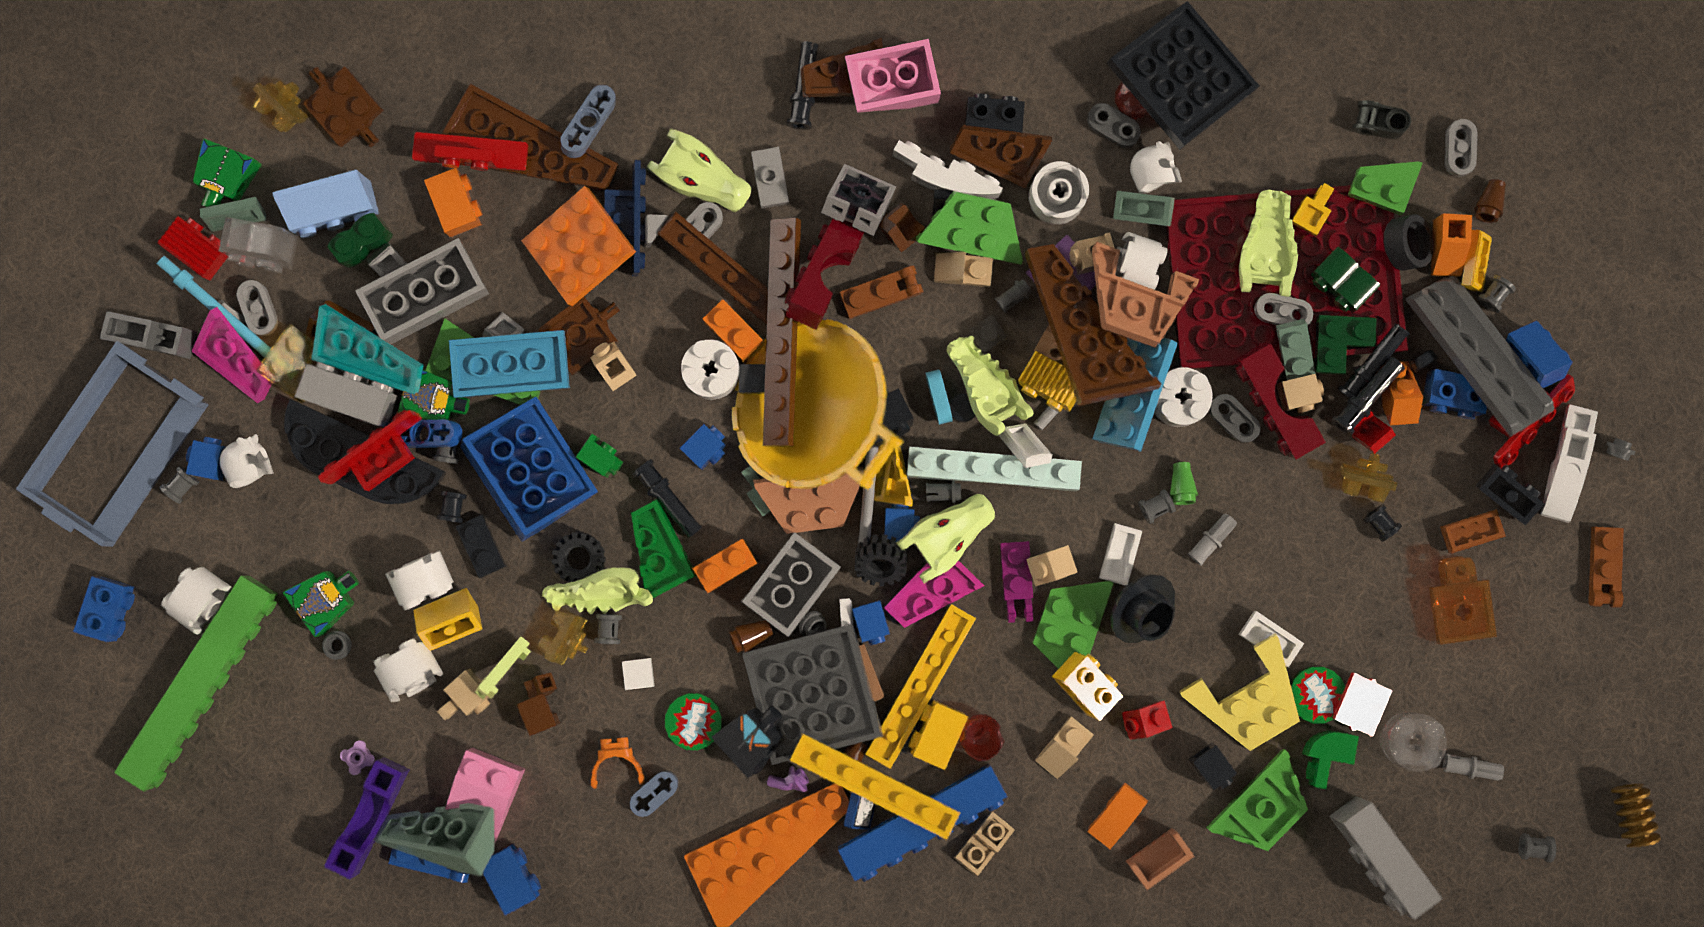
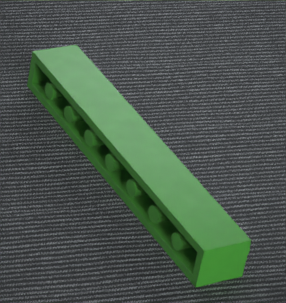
M240 576L114 772L115 774L142 791L153 789L154 787L157 788L161 785L167 775L164 772L169 763H174L183 750L180 747L185 738L189 739L198 727L197 719L201 713L205 714L214 702V699H212L213 694L227 683L230 677L227 674L233 664L237 665L245 654L243 648L247 641H252L261 629V626L258 624L264 615L268 616L275 608L277 602L274 599L278 593L251 576Z

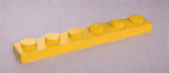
M950 604L881 725L883 736L873 739L865 753L867 756L891 769L976 620L975 617Z
M804 733L790 761L945 839H948L960 814L959 811Z

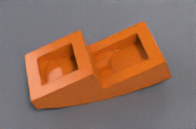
M1124 783L1108 801L1106 808L1088 827L1087 832L1111 849L1130 827L1148 800Z

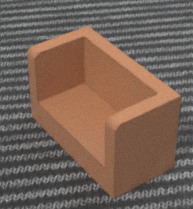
M1171 828L1126 860V863L1140 883L1148 890L1193 858L1194 855L1178 832Z

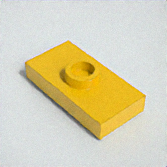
M1481 230L1471 231V245L1464 265L1461 284L1474 292H1482L1484 288L1492 240L1491 236Z

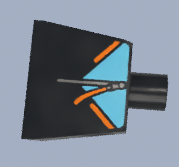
M770 706L764 713L758 708H754L740 715L711 738L742 773L749 778L758 774L764 768L783 739L782 734L775 727L783 717L779 710L773 706Z

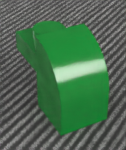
M1332 730L1322 731L1313 735L1307 741L1302 751V754L1313 757L1312 762H1308L1306 768V779H1309L1308 784L1326 789L1331 761L1354 765L1359 736Z

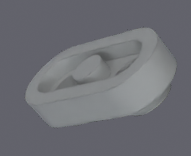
M1467 119L1455 121L1446 131L1445 167L1455 177H1463L1472 172L1477 162V128L1474 123ZM1457 131H1461L1463 133V140H1460L1456 137ZM1455 160H1462L1463 167L1456 166Z
M705 202L700 204L686 220L709 239L722 225L723 214L718 205L712 202ZM706 214H713L714 220L707 223L704 221Z
M255 280L243 282L237 290V299L248 328L260 336L272 334L278 326V318L267 288ZM253 291H257L258 298L252 301L250 294ZM263 317H267L268 324L261 327L260 320Z
M1264 294L1258 298L1254 306L1258 319L1274 325L1297 321L1292 317L1293 310L1300 313L1301 317L1299 320L1305 319L1307 325L1313 318V309L1308 302L1297 298L1280 296V294ZM1265 304H1270L1273 307L1272 313L1265 312Z

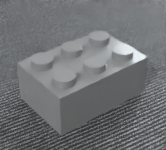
M320 362L317 363L316 367L309 364L306 365L295 397L378 426L386 427L393 422L392 418L396 415L402 398L394 394L396 389L376 381H372L371 385H367L368 379L346 371L341 376L342 370Z
M794 532L742 602L789 637L841 567Z

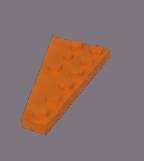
M836 783L828 785L684 855L716 927H729L847 813L849 799L842 786Z

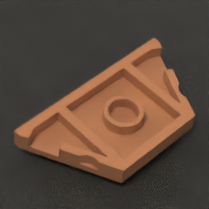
M862 466V467H857V468H859L862 472H864L863 466ZM847 473L828 484L807 489L788 488L767 479L753 480L755 489L786 534L843 527L860 486Z

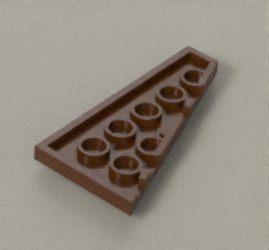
M472 84L468 86L442 132L444 135L520 141L528 144L525 171L488 168V170L607 190L620 167L618 163L590 148L578 158L566 156L561 150L562 133ZM575 140L573 142L569 141V147L579 146V142Z
M1050 244L1027 249L1025 257L1078 406L1159 389L1162 385L1156 376L1152 377L1146 369V363L1141 356H1136L1127 344L1128 339L1125 336L1101 327L1099 307L1090 296L1092 293L1086 285H1081L1073 274V268L1056 246Z

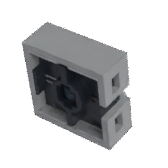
M844 164L826 198L821 213L841 222L844 219L852 222L853 227L874 236L890 204L896 186Z

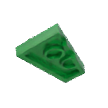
M658 500L631 513L644 589L648 590L653 598L697 576Z

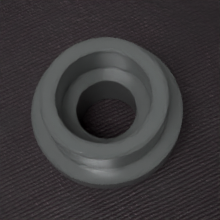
M1615 438L1614 442L1607 441L1606 443L1608 446L1606 453L1627 461L1636 452L1630 449L1632 443Z
M818 611L806 614L799 625V631L803 636L823 632L827 628L825 617Z
M342 631L328 633L322 642L324 654L334 660L345 658L352 648L350 637ZM335 640H339L342 643V648L339 651L333 648Z

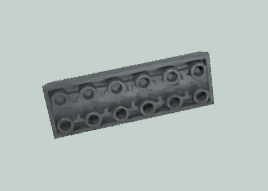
M1445 276L1407 297V303L1510 437L1554 411L1552 399L1468 291L1461 285L1457 277Z

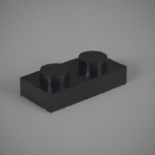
M484 515L456 526L479 579L507 567Z

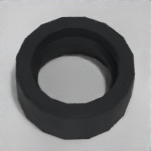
M1413 214L1392 219L1387 224L1384 232L1385 251L1389 261L1396 269L1405 271L1425 267L1431 261L1434 241L1429 225L1423 217ZM1407 235H1408L1409 240H1410L1411 251H1410V249H1409V247H1408Z

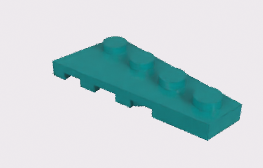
M326 304L319 306L312 353L313 361L411 394L419 392L423 364Z

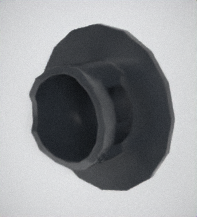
M1149 574L1134 582H1130L1114 599L1115 606L1111 614V628L1115 636L1125 643H1138L1143 640L1155 641L1168 633L1175 616V590L1171 581L1162 575Z

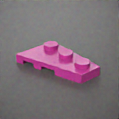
M218 307L210 310L191 352L256 403L261 402L265 399L274 378Z
M959 561L947 572L923 583L919 575L930 568L929 564L926 563L884 609L905 628L980 589L984 585Z

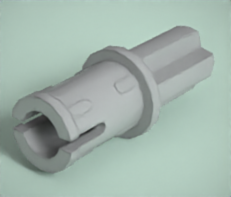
M1223 514L1208 532H1203L1204 537L1188 553L1189 557L1202 566L1203 562L1217 547H1222L1221 542L1236 527L1237 522L1228 514Z
M1446 753L1444 757V772L1463 774L1470 779H1474L1476 776L1501 780L1504 775V766L1502 764L1480 761L1475 756L1467 758Z

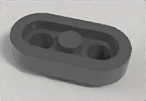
M1097 104L1091 108L1088 114L1087 122L1089 127L1119 147L1129 148L1140 137L1141 130L1138 123L1108 104ZM1098 114H1106L1107 120L1100 121L1098 119ZM1129 128L1131 135L1125 136L1122 133V129Z
M1222 394L1212 400L1209 409L1210 416L1234 440L1240 443H1247L1257 438L1260 432L1259 421L1237 399L1229 394ZM1220 404L1227 406L1228 412L1226 414L1219 412ZM1241 424L1248 426L1246 434L1240 432L1239 426Z

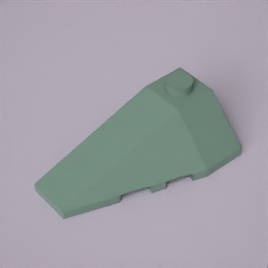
M466 803L460 804L459 808L447 810L445 807H438L435 809V812L420 813L419 811L391 814L386 817L374 840L379 844L452 870L481 876L494 852V809L488 806Z

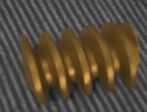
M1627 784L1611 789V793L1621 794V797L1613 802L1624 807L1617 811L1616 815L1626 817V820L1619 823V827L1628 828L1629 830L1621 834V838L1631 840V843L1627 844L1626 847L1649 846L1661 840L1660 834L1654 833L1658 829V823L1650 821L1656 817V814L1652 810H1647L1653 806V801L1645 798L1651 792L1649 788L1642 787L1644 784Z

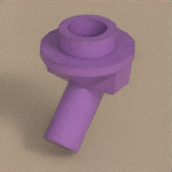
M794 766L789 768L786 778L770 775L767 781V785L787 791L794 789L802 792L807 791L806 784L809 783V779L803 769H796Z

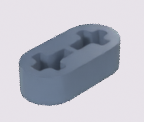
M667 770L657 773L632 796L630 800L632 812L640 817L648 816L677 790L679 783L676 775ZM669 777L672 780L670 784L672 790L668 791L665 788L657 794L655 789L661 783L659 778L667 779ZM651 793L654 798L648 803L650 809L646 810L644 807L638 809L636 806L639 803L637 797L640 796L644 799Z

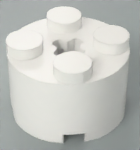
M1057 161L1045 165L1035 176L1029 190V203L1033 212L1041 221L1051 224H1063L1073 220L1087 201L1089 195L1088 180L1079 168L1077 169L1070 165V163ZM1055 188H1058L1059 192H1064L1062 198L1053 194Z
M1127 232L1122 240L1127 241L1124 248H1117L1120 250L1115 275L1155 290L1159 280V275H1156L1159 264L1162 265L1166 258L1167 248L1162 247L1160 242Z
M716 340L698 341L687 350L681 364L682 378L695 395L707 400L719 399L735 389L739 380V362L734 352L726 344ZM713 363L718 372L716 374L711 373L708 377L704 368L706 366L710 367Z
M1185 367L1169 371L1154 411L1156 416L1163 423L1172 427H1185L1205 417L1212 404V389L1207 377L1194 369ZM1181 391L1182 395L1186 396V401L1182 402V404L1180 399L1175 398V395Z
M440 550L411 561L400 569H394L386 573L400 606L403 605L404 610L419 605L427 599L426 595H430V598L433 599L453 588L452 583L454 581Z
M204 567L195 570L187 568L179 576L178 582L180 583L174 591L170 592L163 599L162 606L166 608L168 615L193 633L202 634L206 631L203 627L209 622L211 623L233 587Z
M411 639L399 647V652L392 656L390 654L383 655L374 661L376 666L374 672L391 702L400 701L398 695L404 693L408 697L419 693L437 681L434 675H443L432 652L423 642L417 643L415 639Z

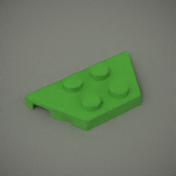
M953 191L945 201L943 208L935 213L931 218L930 224L922 234L919 233L916 237V242L1021 265L1023 261L1011 204L1004 201Z
M1105 581L1050 589L1032 643L1057 669L1074 652L1085 656L1091 653L1114 582Z
M1282 749L1206 828L1212 833H1217L1269 851L1308 810L1305 799L1299 789L1300 785L1297 776L1293 772L1289 753Z

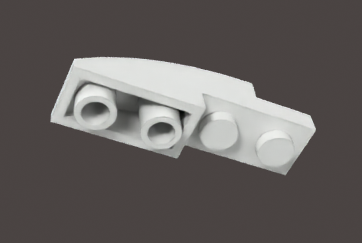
M899 140L893 150L894 157L915 169L911 180L932 190L958 191L990 199H997L1003 188L999 186L1000 182L987 174L984 177L975 172L974 166L964 160H961L960 163L953 160L947 169L944 167L945 163L941 159L933 155L930 158L920 153L921 149L910 141L903 143Z
M1571 404L1566 407L1555 460L1551 463L1543 499L1545 504L1541 509V516L1566 523L1571 521L1594 447L1596 434L1593 433L1598 414L1597 411Z

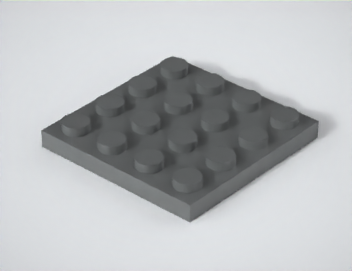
M853 624L742 653L756 707L764 713L770 706H773L779 710L783 717L775 726L782 734L783 739L770 757L772 765L791 759L803 733L834 749L883 736Z

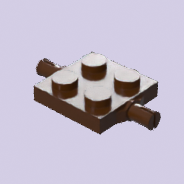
M344 66L333 77L328 79L318 67L313 68L314 72L310 71L309 76L319 87L303 103L304 106L338 146L343 147L351 139L361 136L369 147L375 146L373 142L378 143L379 139L369 127L373 120L384 111L347 67Z
M584 296L575 305L565 308L538 330L539 332L565 331L568 370L572 375H575L592 362L590 357L594 355L593 351L598 345L602 343L611 344L612 342L616 344L619 342L610 331L607 320L620 312V310L612 302L599 312V310L591 306Z

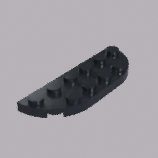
M293 399L289 400L285 413L284 428L292 448L291 451L304 467L317 475L322 474L324 467L329 463L339 461L347 455L346 452L351 447L363 444L370 438L369 435ZM415 457L371 491L363 489L352 470L335 483L375 502L405 504L416 501L430 493L441 482L446 471Z

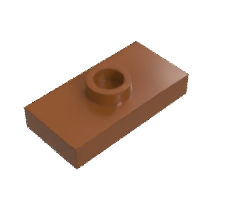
M1497 509L1440 526L1449 554L1506 537Z

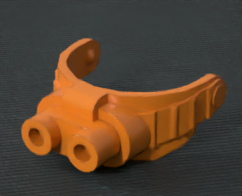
M628 737L617 738V742H612V738L600 739L601 750H598V760L592 770L591 787L593 789L597 788L598 767L605 759L611 757H623L630 761L638 772L639 785H643L645 783V776L641 765L633 756L632 748L629 747Z

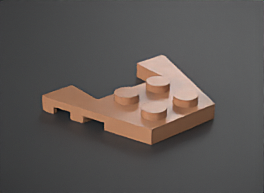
M1096 242L1092 247V257L1101 327L1156 347L1173 323L1182 306L1188 300L1191 292L1197 286L1199 279L1175 271L1170 278L1168 293L1156 291L1116 276L1120 250Z

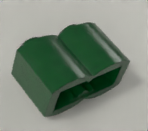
M369 213L360 217L353 224L351 230L337 234L329 242L328 248L340 264L351 268L362 263L368 257L370 251L378 250L389 242L393 233L375 213Z
M1340 247L1335 248L1310 274L1314 278L1313 284L1320 291L1331 293L1335 298L1334 303L1344 312L1349 310L1351 313L1357 311L1380 287V284Z

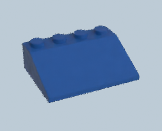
M537 397L532 398L462 439L460 448L521 542L543 530L598 492Z

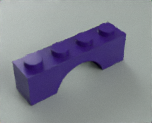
M385 757L375 761L364 783L359 805L348 826L337 839L324 865L325 868L348 879H352L360 873L375 842L374 839L384 823L410 769Z

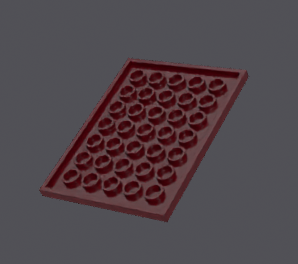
M1351 185L1332 187L1334 190L1324 205L1331 212L1316 236L1293 224L1298 260L1291 286V296L1289 297L1304 300L1313 309L1312 321L1307 325L1313 359H1315L1316 322L1319 315L1377 318L1375 347L1347 346V356L1371 354L1394 326V323H1397L1406 330L1400 270L1391 264L1384 246V232L1387 224L1394 219V213L1348 196ZM1319 188L1282 191L1291 196L1290 219L1295 215L1303 199L1306 196L1313 199ZM1260 193L1174 200L1171 226H1166L1170 273L1172 275L1175 271L1199 279L1197 286L1191 292L1188 300L1175 318L1179 368L1201 369L1237 366L1234 359L1263 342L1272 345L1282 362L1276 330L1277 325L1261 321L1254 311L1258 298L1267 293L1279 294V286L1252 283L1250 292H1241L1240 255L1255 216L1256 202ZM1337 247H1340L1351 256L1360 267L1380 284V287L1354 313H1351L1349 310L1344 312L1334 303V296L1328 291L1325 293L1320 291L1313 284L1314 278L1310 275ZM1265 304L1264 310L1270 314L1273 312V307L1270 304ZM1296 310L1292 312V317L1295 320H1299L1301 317L1300 313ZM1407 337L1395 352L1408 350Z

